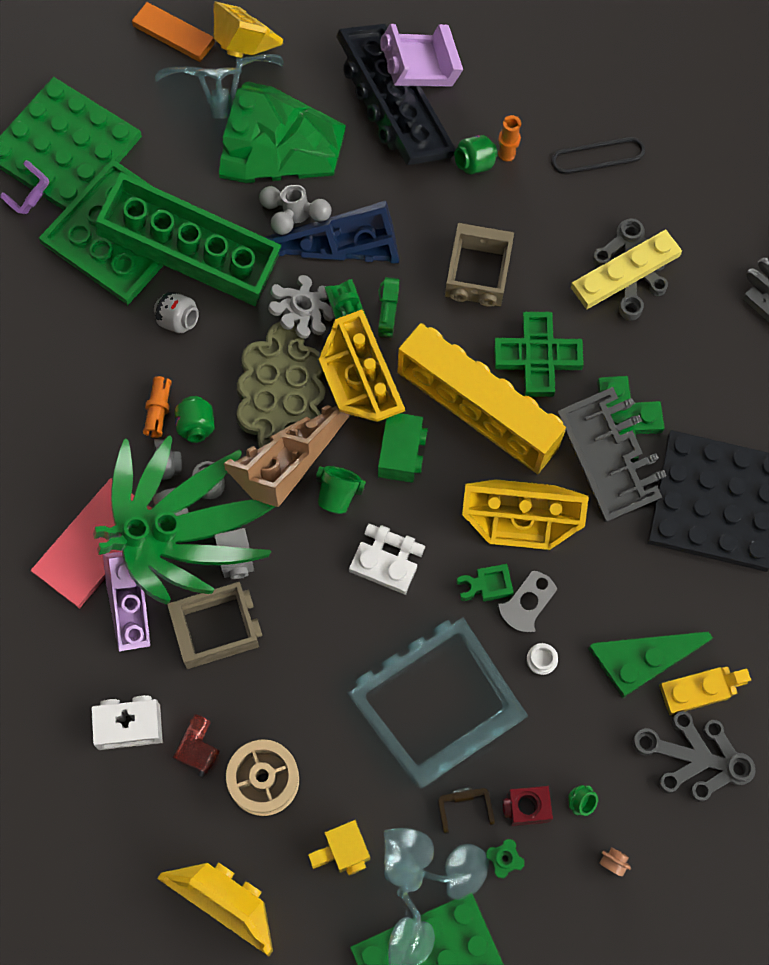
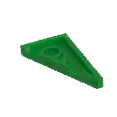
M709 632L593 643L588 649L621 697L624 698L711 641L713 637Z

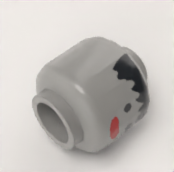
M167 292L154 305L156 322L164 329L175 333H185L192 329L198 321L199 312L195 301L182 294Z

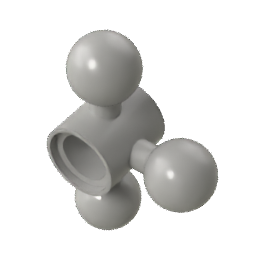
M289 185L281 193L277 188L268 186L262 189L259 195L260 203L267 209H274L279 205L283 206L284 212L276 213L271 219L272 229L280 235L289 233L294 223L305 221L309 215L317 222L326 221L332 211L330 204L324 199H316L312 203L308 202L306 191L300 185Z

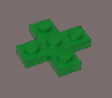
M523 312V338H495V369L524 370L525 396L554 397L555 370L583 369V340L553 338L552 312Z
M628 376L601 377L598 379V393L613 387L618 397L617 400L606 404L607 408L631 398ZM661 401L635 403L629 409L611 414L615 425L626 421V419L632 416L640 415L642 422L619 431V435L633 430L636 437V434L663 433L665 429ZM639 456L632 458L631 462L638 461Z

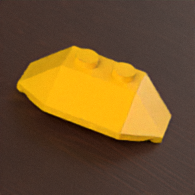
M215 1L214 39L221 45L222 49L227 50V54L243 58L244 54L255 55L283 44V39L256 18L250 16L241 7Z
M363 309L335 319L332 330L319 357V363L339 412L376 422L405 412V407Z
M495 479L465 484L462 515L489 544L550 550L576 531L585 527L589 497L556 485Z
M219 862L215 868L209 863L160 873L157 878L257 949L270 956L273 948L265 903L258 898L262 893L260 890L246 881L240 886L231 879L235 873Z

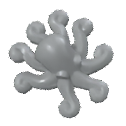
M301 275L297 279V284L301 287L300 290L282 288L280 285L274 284L270 290L272 297L286 299L280 303L272 301L268 306V310L275 316H279L283 312L280 324L284 329L289 330L295 324L297 325L296 334L300 338L305 339L310 335L311 331L316 335H322L325 332L326 327L321 323L320 312L323 313L324 319L329 322L335 319L331 307L322 302L327 300L326 286H319L317 292H309L312 280L306 275ZM309 319H311V321H312V322H311V331H310V329H309V327H308Z

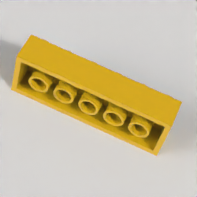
M420 323L400 346L398 352V374L537 475L559 449L566 426L563 425L562 420L558 416L543 411L534 399L529 396H522L514 390L513 385L509 381L494 376L485 364L480 361L475 362L469 358L460 346L448 343L436 329L432 327L427 328Z

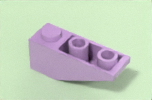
M122 551L103 554L106 586L118 650L124 651L149 647L150 638L145 593L130 576Z

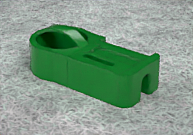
M385 277L378 290L379 300L382 303L378 327V336L393 338L400 279ZM384 285L383 297L381 298L380 291Z

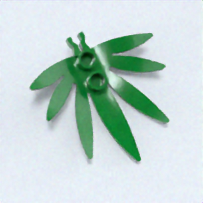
M170 435L167 436L149 461L139 481L133 501H131L133 485L131 451L128 439H124L117 457L111 488V507L115 526L111 528L106 526L95 527L93 532L94 539L105 538L109 540L108 542L99 543L97 548L98 555L109 553L111 550L122 551L126 568L134 582L147 595L163 604H169L171 598L162 582L154 573L169 583L189 591L212 594L214 588L180 567L160 558L161 556L176 561L201 565L238 564L269 557L272 551L265 549L176 544L214 537L219 533L232 531L259 518L276 507L251 499L200 509L179 516L175 515L212 490L228 474L224 463L229 459H232L234 462L239 460L242 455L241 450L229 454L193 475L149 510L147 506L154 497L166 469L172 437Z

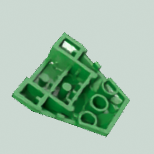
M245 82L236 91L224 132L219 178L243 183H254L255 178L272 177V181L281 180V176L297 175L299 179L334 176L346 125L272 86Z

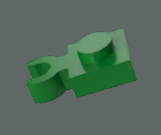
M507 564L480 568L476 571L477 578L462 575L456 581L457 585L467 584L470 587L469 592L460 593L461 601L471 600L475 594L481 593L483 602L511 597L514 594Z

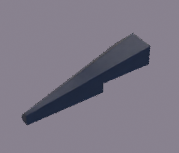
M386 201L329 217L323 222L316 221L292 228L285 235L276 233L265 237L282 245L279 256L287 254L301 255V257L362 259L365 262L377 260L399 263L400 261L394 227Z

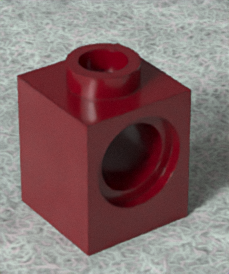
M549 786L510 789L507 793V798L502 800L504 818H510L511 826L549 823L553 819ZM523 798L531 800L535 807L534 813L530 815L523 814L518 808V801Z

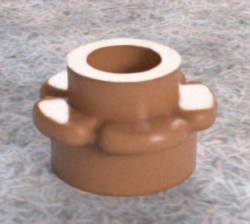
M611 847L609 852H601L603 857L600 864L613 873L623 877L626 869H631V866L626 863L629 857L615 848Z

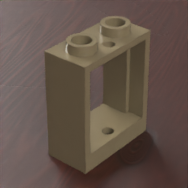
M458 223L446 282L445 297H451V299L459 302L466 300L479 302L487 307L501 306L514 232ZM461 248L503 255L497 288L455 281Z
M240 582L214 589L212 594L200 593L167 604L183 662L187 669L259 647L257 638L262 636L257 618L251 620L248 609L254 607L249 589L242 591ZM237 599L248 638L196 654L185 615Z

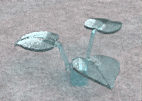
M264 53L237 58L236 68L223 67L215 70L189 66L167 67L157 72L155 81L157 82L165 76L178 72L198 76L205 92L207 103H210L211 118H227L231 112L232 102L235 98L243 65L254 61L272 62L281 67L284 64L282 56ZM229 74H234L229 94L228 89H222L221 80ZM204 76L216 79L217 89L212 90V95Z
M388 829L384 831L385 878L388 882L399 888L397 894L403 898L413 914V919L408 917L400 919L392 931L388 953L389 965H420L431 954L435 934L431 924L425 921L420 922L421 915L408 896V892L418 890L424 877L442 883L448 882V896L453 899L463 900L471 892L475 894L484 883L488 873L489 860L486 853L479 847L472 844H464L458 846L449 855L445 865L447 875L441 876L426 872L422 869L430 864L434 855L431 839L424 833L413 829Z

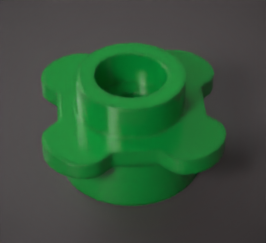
M506 839L503 845L497 848L490 847L486 853L487 859L492 861V865L495 868L494 873L498 878H505L513 870H521L525 864L524 859L516 851V842L511 839ZM505 855L508 856L507 862L502 860V857Z

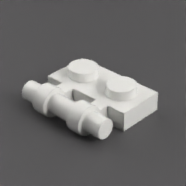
M368 524L365 535L374 538L375 541L373 546L364 542L360 543L350 565L349 572L406 595L418 565L407 559L410 553L422 557L425 546L415 542V538L410 536L404 538L389 532L390 528L383 525L379 528ZM387 543L401 549L399 555L396 556L383 551L384 544Z

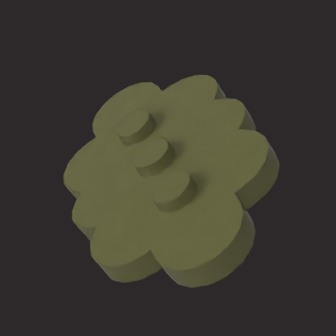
M280 322L273 324L268 330L266 341H257L249 344L242 354L241 364L244 373L239 377L236 387L237 394L242 400L236 413L237 423L246 433L258 435V449L270 443L272 435L305 417L311 420L320 415L318 407L322 404L325 396V387L319 380L323 374L319 363L321 353L315 348L304 346V338H300L296 334L297 325L295 324L289 330L284 329Z

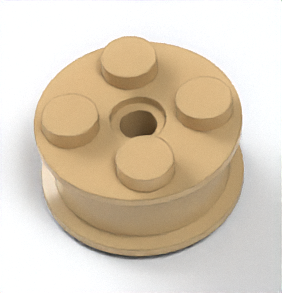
M255 740L240 747L231 757L226 771V783L232 798L240 808L253 815L269 816L281 812L293 801L299 787V771L294 757L284 746L271 740ZM262 773L269 775L268 779L264 782L257 780L258 776Z

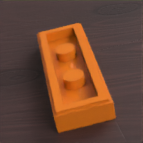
M146 2L132 20L133 27L199 62L202 61L215 44L213 36L149 2Z

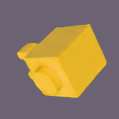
M356 820L325 832L329 846L308 854L313 869L335 860L339 872L347 871L348 875L365 869V862L370 860V855Z

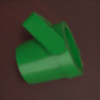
M319 466L316 475V481L321 483L318 505L330 512L346 513L354 494L362 495L366 481L361 480L359 475L345 468Z

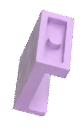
M389 24L381 37L380 46L382 51H384L388 63V72L391 74L395 86H453L463 71L449 25L439 24L433 35L399 34L396 24Z

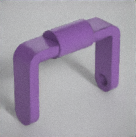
M25 160L23 165L40 179L36 187L34 186L21 207L5 193L0 195L1 199L17 213L27 214L37 204L44 194L43 191L49 184V179L32 163Z

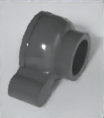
M154 439V453L165 439ZM170 449L162 480L171 479L173 475H181L180 451H172Z

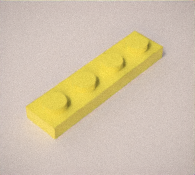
M665 229L575 280L570 288L587 310L680 257L682 250Z

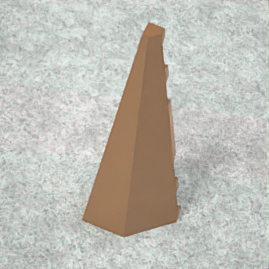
M327 405L322 408V414L311 420L305 417L272 435L270 443L256 449L253 446L247 449L246 456L235 462L232 459L227 460L224 463L225 470L253 500L279 507L346 422L350 414L339 412L337 405L333 408Z

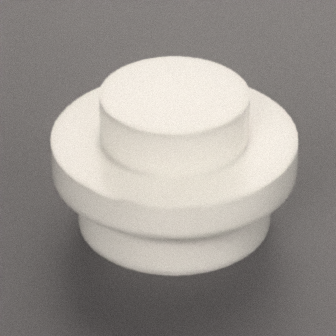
M545 643L534 645L527 654L528 667L539 675L551 673L558 664L556 650Z

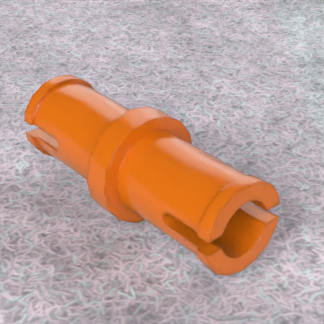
M514 115L505 117L503 130L499 133L498 137L500 145L498 156L506 162L512 161L515 158L516 148L521 140L519 133L521 120Z
M162 376L153 378L150 399L147 400L145 406L147 416L143 434L148 436L149 432L152 431L150 436L152 438L162 436L165 414L169 412L170 407L167 402L172 381L167 378L165 383H163L164 377Z

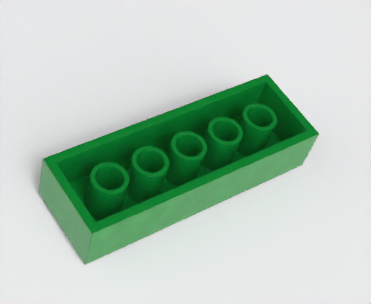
M120 172L96 219V235L253 306H256L282 246Z

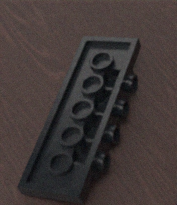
M386 24L339 29L336 38L347 56L343 67L344 75L347 79H352L355 84L357 99L363 100L366 104L368 119L371 122L375 121L377 124L380 141L384 144L387 143L391 151L398 149L406 165L452 158L456 148L421 86L394 85L392 76L388 72V63L384 51H382L380 46L381 37L387 30Z

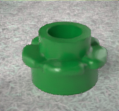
M580 785L569 794V808L575 815L588 816L597 807L598 795L593 792L591 786Z

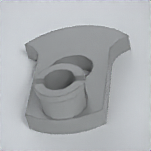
M532 571L512 599L507 603L499 604L500 613L511 627L524 632H535V620L555 594L557 587L549 576L538 571ZM545 578L548 581L546 589H538V579ZM532 592L538 597V605L535 609L526 610L521 606L520 599L524 593Z

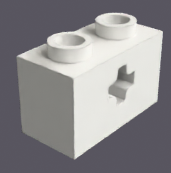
M137 696L132 698V702L120 703V700L117 699L103 700L100 702V706H92L93 744L98 750L163 743L160 704L156 699L152 700L151 696ZM130 715L135 721L129 722V727L125 728L120 722L126 721V716Z

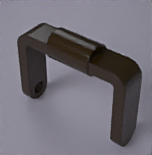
M472 787L452 790V794L442 795L438 800L443 832L449 833L444 808L445 802L454 801V803L468 801L483 795L489 824H495L489 791L485 788L472 790Z

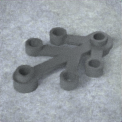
M629 218L618 225L617 237L604 248H599L595 251L593 263L597 267L609 262L611 255L623 246H625V252L647 240L644 237L645 229L639 220ZM626 232H632L635 236H630ZM603 255L606 257V260H600L597 256ZM666 265L662 266L661 268L657 269L656 271L663 270ZM655 272L643 277L650 284L649 290L653 295L662 296L665 294L668 282L664 277L658 276ZM637 281L625 288V297L619 306V313L626 320L638 319L644 308L642 299L637 296ZM654 284H661L663 288L657 289ZM626 308H633L635 312H628Z
M686 711L678 712L672 719V725L674 729L684 734L692 749L662 741L658 734L649 728L641 729L633 737V748L642 756H649L655 752L691 762L674 773L669 772L661 776L659 787L665 793H673L679 788L681 783L708 767L722 772L707 782L699 781L692 785L690 795L696 802L706 801L710 798L712 792L729 782L735 785H745L755 776L756 768L753 760L748 755L735 751L724 733L723 724L718 720L708 721L703 727V734L707 739L715 741L723 757L713 755L693 725L692 716ZM679 716L687 719L688 724L686 727L678 724L677 719ZM709 725H715L718 728V735H712L709 732ZM640 739H648L650 742V748H642L640 745ZM734 764H739L742 766V775H738L734 772ZM666 777L674 780V788L671 789L665 786L664 780ZM697 786L705 789V797H699L696 794Z

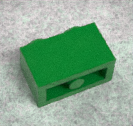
M399 413L386 419L378 465V477L413 483L415 473L421 474L423 456L418 455L419 445L425 446L428 428L422 427L423 417Z

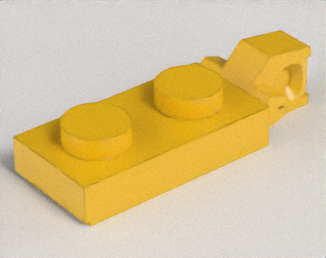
M718 667L664 682L659 686L669 715H674L680 711H688L728 700L731 696L738 694L736 687L748 684L751 678L748 669L730 673L728 667Z

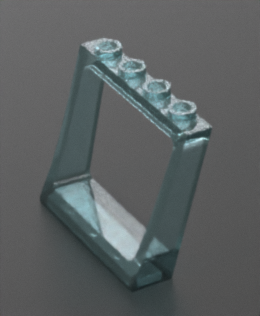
M464 617L453 624L450 623L449 619L433 629L436 635L427 641L423 636L407 646L410 652L401 658L397 653L381 663L384 669L375 675L371 670L355 680L358 686L347 692L416 786L420 788L425 787L528 717ZM458 634L501 700L503 707L499 712L417 766L366 700V694L453 635Z

